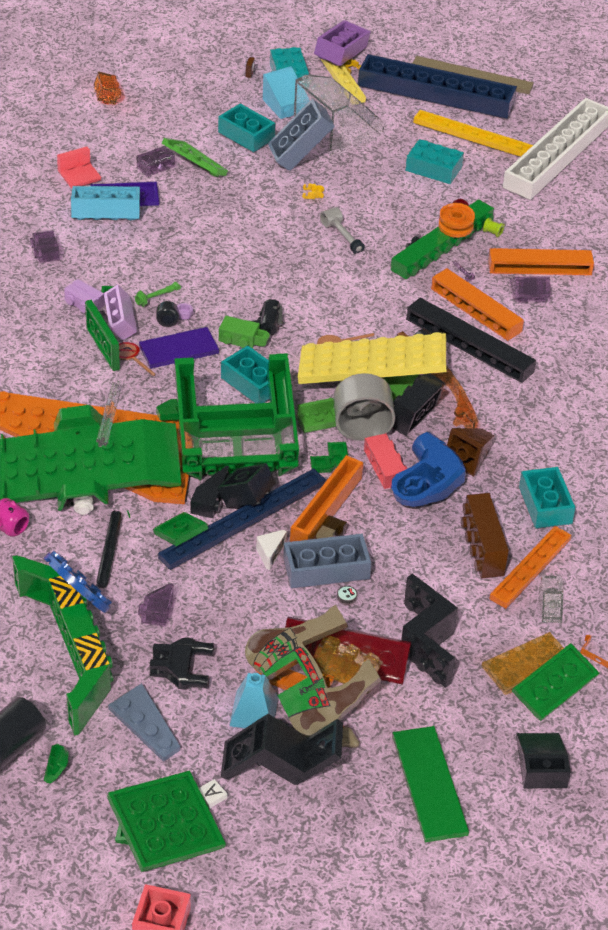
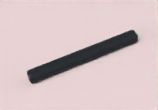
M114 510L110 515L96 580V586L99 588H106L122 518L120 511Z

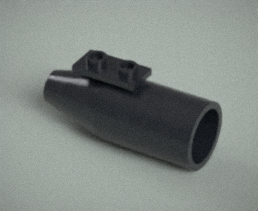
M23 697L14 698L0 711V771L46 729V722L41 712L34 704Z

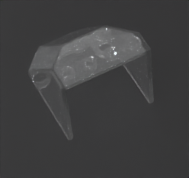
M308 74L295 80L294 117L312 98L324 106L328 114H332V121L335 127L331 131L330 158L382 138L385 123L332 77Z

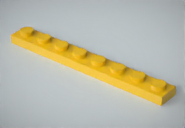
M419 110L413 119L415 124L520 157L533 146L423 110Z

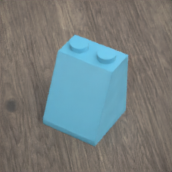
M291 66L263 74V101L280 119L297 115L309 102Z

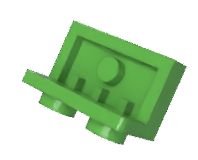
M333 398L303 403L297 406V420L304 433L336 427Z

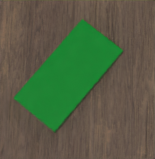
M92 299L85 302L86 329L112 371L120 370L119 342Z
M570 643L516 685L512 692L538 720L542 721L594 680L600 673Z

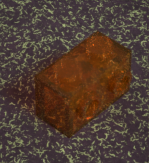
M98 71L93 84L97 101L115 105L117 99L121 97L119 82L115 75Z

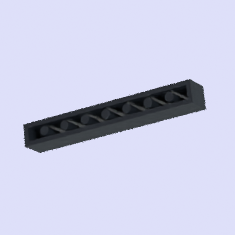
M420 297L407 307V321L432 333H446V342L511 378L523 383L534 373L536 359Z

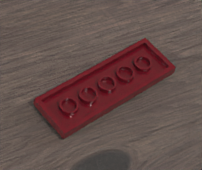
M288 616L285 628L298 626L307 620ZM345 628L307 644L305 647L316 661L318 667L356 675L363 662L369 659L381 680L403 685L411 642Z

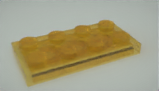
M548 632L482 662L481 667L503 694L507 695L512 693V689L564 647L551 632Z

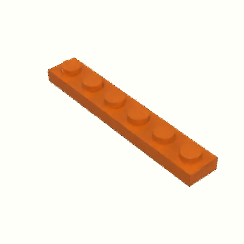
M554 526L490 593L489 599L507 609L571 540V534Z

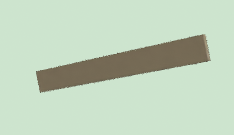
M416 56L412 63L517 86L516 92L528 95L534 85V82Z

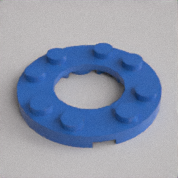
M56 551L47 553L44 560L49 562V565L83 597L104 613L111 608L110 604L112 601L104 594H101L102 591L95 584L92 583L90 586L86 581L87 577L81 571H73V568L67 564L68 561Z

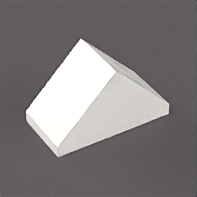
M280 530L257 536L256 550L266 569H271L284 548L287 531Z

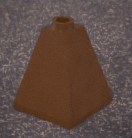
M452 428L447 446L455 451L462 460L466 473L474 477L491 449L495 435L483 428Z

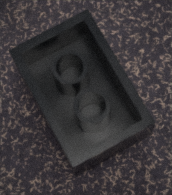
M431 373L419 375L413 385H408L403 395H398L394 400L395 422L392 428L407 436L437 405L445 382Z

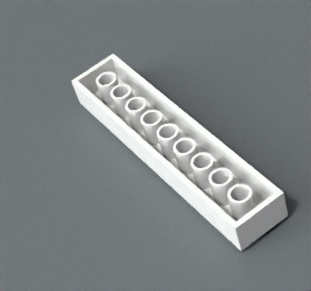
M587 98L581 101L505 171L503 188L531 200L608 127V107Z

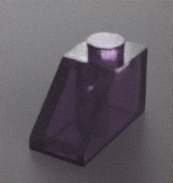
M169 583L145 595L144 602L139 604L138 616H141L142 624L166 627L174 597V584Z

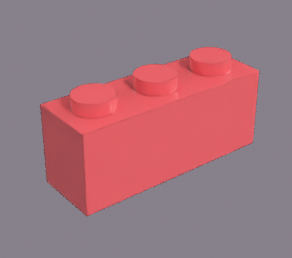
M386 433L365 438L364 452L383 488H391L394 476L406 470L407 467L403 465L400 454L395 451L394 443L392 440H389Z

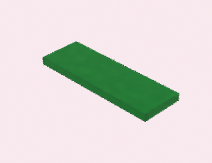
M435 726L392 732V738L424 842L468 836L469 830Z

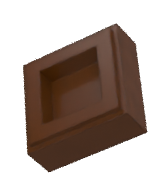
M249 57L246 63L245 77L251 78L255 69L254 57Z

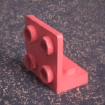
M87 146L57 155L58 172L71 188L101 180V176L90 163V149Z

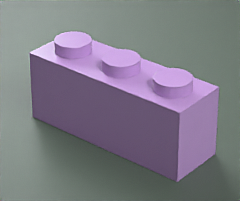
M117 284L104 293L110 329L121 340H125L136 333L137 328L131 297Z

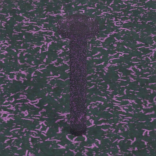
M456 260L453 261V264L466 276L465 280L467 282L474 280V273H468Z

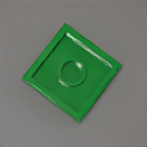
M183 512L153 528V532L161 539L178 546L208 529L206 522Z

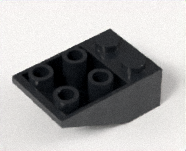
M516 733L523 789L567 788L571 772L568 754L560 734Z

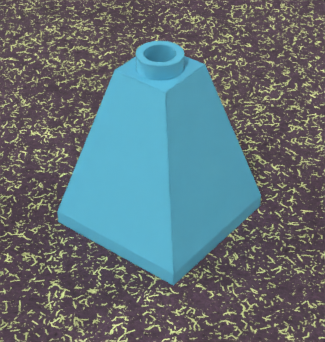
M248 673L236 691L230 720L231 727L246 728L266 714L275 717L278 696L265 675L258 673Z

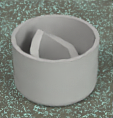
M361 373L347 377L336 387L333 396L337 429L342 435L351 440L365 441L367 437L387 434L391 430L395 422L394 404L391 388L384 379L373 374Z

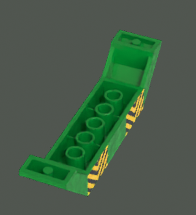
M18 555L12 556L14 583L19 596H26L50 606L79 677V681L72 692L66 693L68 721L74 736L79 735L111 691V682H113V675L110 670L113 668L111 657L106 656L105 643L99 639L98 626L93 625V615L91 610L86 608V598L81 596L51 566Z

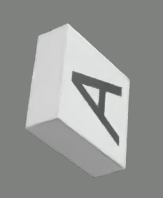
M215 779L199 788L209 809L227 799V793Z

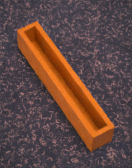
M490 248L488 265L490 274L592 275L594 260L592 250Z
M347 455L344 457L291 526L290 542L316 539L317 532L327 517L336 514L362 479V461Z

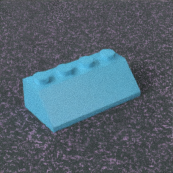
M72 187L71 218L78 220L92 218L94 220L109 218L111 220H118L119 218H126L127 220L139 219L140 187Z

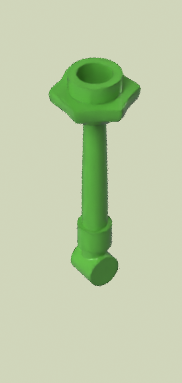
M174 282L172 285L166 286V288L147 295L140 290L135 296V302L137 305L145 307L148 299L173 292L174 290L177 291L181 289V285Z

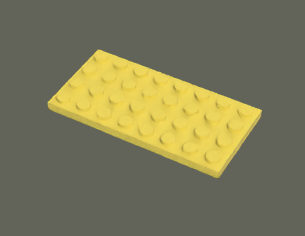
M436 332L431 335L415 334L409 337L400 335L395 338L380 337L374 340H344L338 343H308L303 345L301 349L297 377L298 384L343 381L349 376L361 373L373 374L379 377L447 372L446 333Z

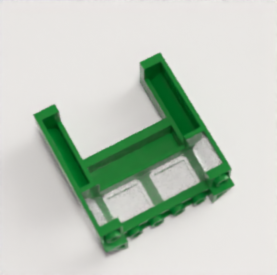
M288 353L269 354L267 380L270 403L196 406L194 358H175L174 371L184 473L202 480V474L214 475L225 466H229V474H231L236 468L267 463L271 472L278 471V476H281L299 466V444Z

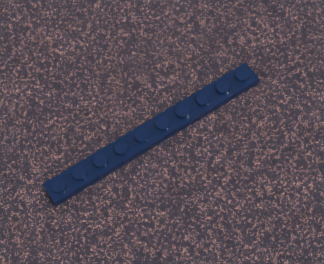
M313 468L264 495L259 504L254 506L250 504L245 505L208 525L207 530L178 546L172 545L158 553V559L171 570L324 485L326 479Z

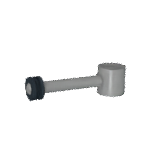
M338 207L320 213L321 223L326 228L335 226L350 243V249L354 254L364 250L365 245L359 239L355 240L341 224L343 216Z

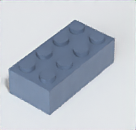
M312 98L268 145L276 162L287 170H292L332 131L335 125L326 108Z
M363 533L284 542L283 560L290 588L370 579L371 560Z

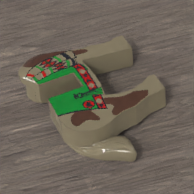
M336 605L332 606L320 617L307 620L298 626L259 630L249 638L245 647V656L248 663L262 675H265L268 680L273 679L294 665L300 664L307 678L277 696L295 730L305 737H309L336 719L341 721L350 710L360 703L368 691L381 682L379 675L368 659L363 662L357 674L350 681L337 687H327L321 670L305 646L348 627ZM343 726L342 747L358 748L360 742L353 730L348 726Z

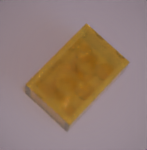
M333 636L323 638L313 657L323 675L343 684L350 681L357 674L366 660H370L377 674L383 661L379 660L378 656L372 653H362L354 645L349 644L346 646Z

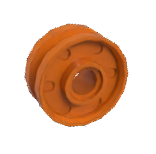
M462 203L447 204L440 210L438 227L441 232L450 237H465L473 231L475 213L473 209Z

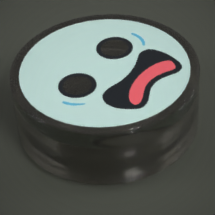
M351 586L340 587L337 591L338 602L343 605L354 604L357 601L356 589Z

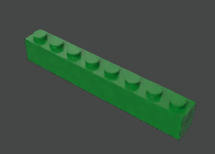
M479 199L469 205L475 213L473 231L469 235L459 238L450 237L441 232L439 227H437L392 257L391 271L404 279L415 276L419 270L425 269L432 261H437L441 255L448 253L451 248L458 246L461 241L470 238L474 232L480 231L487 218H491L493 221L494 208Z

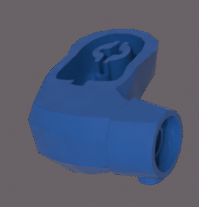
M425 432L418 436L412 445V452L419 462L397 473L392 479L391 489L396 501L405 506L416 507L438 502L447 498L457 487L465 482L466 469L456 452L448 447L444 441L431 432Z

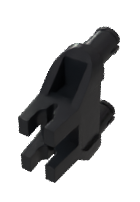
M189 637L179 639L172 644L154 643L153 659L150 660V676L167 678L178 689L186 690L188 687L207 689L209 675L190 674L189 669L191 657L194 654L213 656L214 643L198 642Z

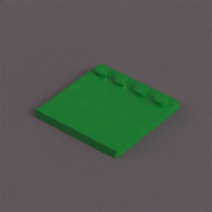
M190 770L108 792L107 799L141 873L225 848L226 843Z

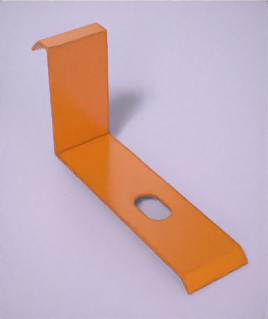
M586 635L585 641L587 642L581 648V654L608 668V661L585 649L592 637L591 635Z

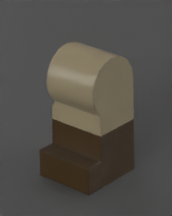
M329 515L317 532L316 539L344 536L346 534L347 522Z

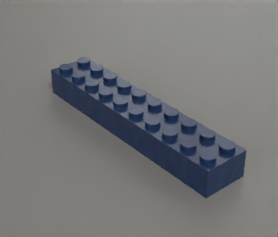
M367 54L358 74V86L506 119H508L516 98L517 86L371 54Z

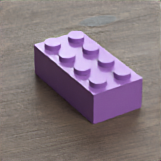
M343 20L318 37L314 54L319 56L320 59L328 60L336 66H341L367 47L371 31Z

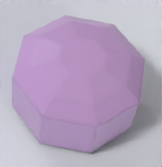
M187 303L177 305L180 319L184 320L192 317L193 308Z

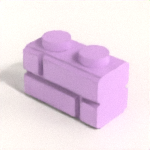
M79 279L65 287L66 303L79 308L83 313H85V302L92 299L98 310L105 306L104 293Z

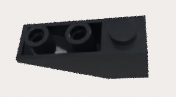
M225 466L196 487L190 501V514L213 518L215 512L219 513L222 497L218 487L229 477V466Z

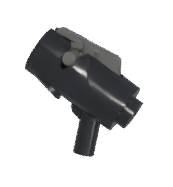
M269 299L263 303L258 320L252 322L260 323L259 329L273 335L277 331V326L282 324V306L279 301Z

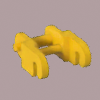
M352 58L344 63L349 73H351V69L348 67L353 66L358 69L361 67L359 62Z
M309 183L307 188L306 184L303 185L304 190L312 191L308 192L307 196L306 193H303L302 197L304 199L324 197L322 193L324 191L323 186Z

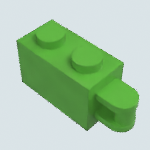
M225 315L219 327L218 341L242 348L248 345L253 349L254 345L264 347L270 334L265 330L259 329L260 323Z

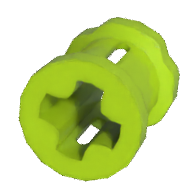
M487 218L483 231L495 234L499 238L504 231L505 224H499L492 221L491 218Z

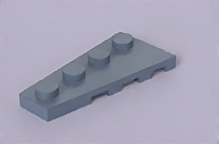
M142 683L108 705V709L163 762L180 751L179 743Z

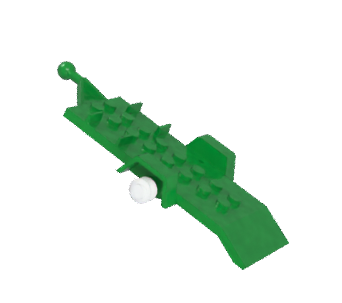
M82 405L59 409L54 421V432L38 434L36 429H33L34 434L11 438H5L1 434L0 500L9 498L18 503L57 497L58 511H61L66 499L74 498V511L84 515L93 510V498L90 495H94L104 504H109L108 490L147 484L166 487L181 486L175 423L140 419L103 425V416L91 405Z

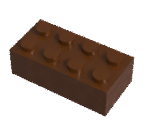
M490 493L466 495V502L463 503L464 516L461 517V527L466 530L465 539L467 543H470V555L475 558V571L479 572L481 579L504 576L509 549Z

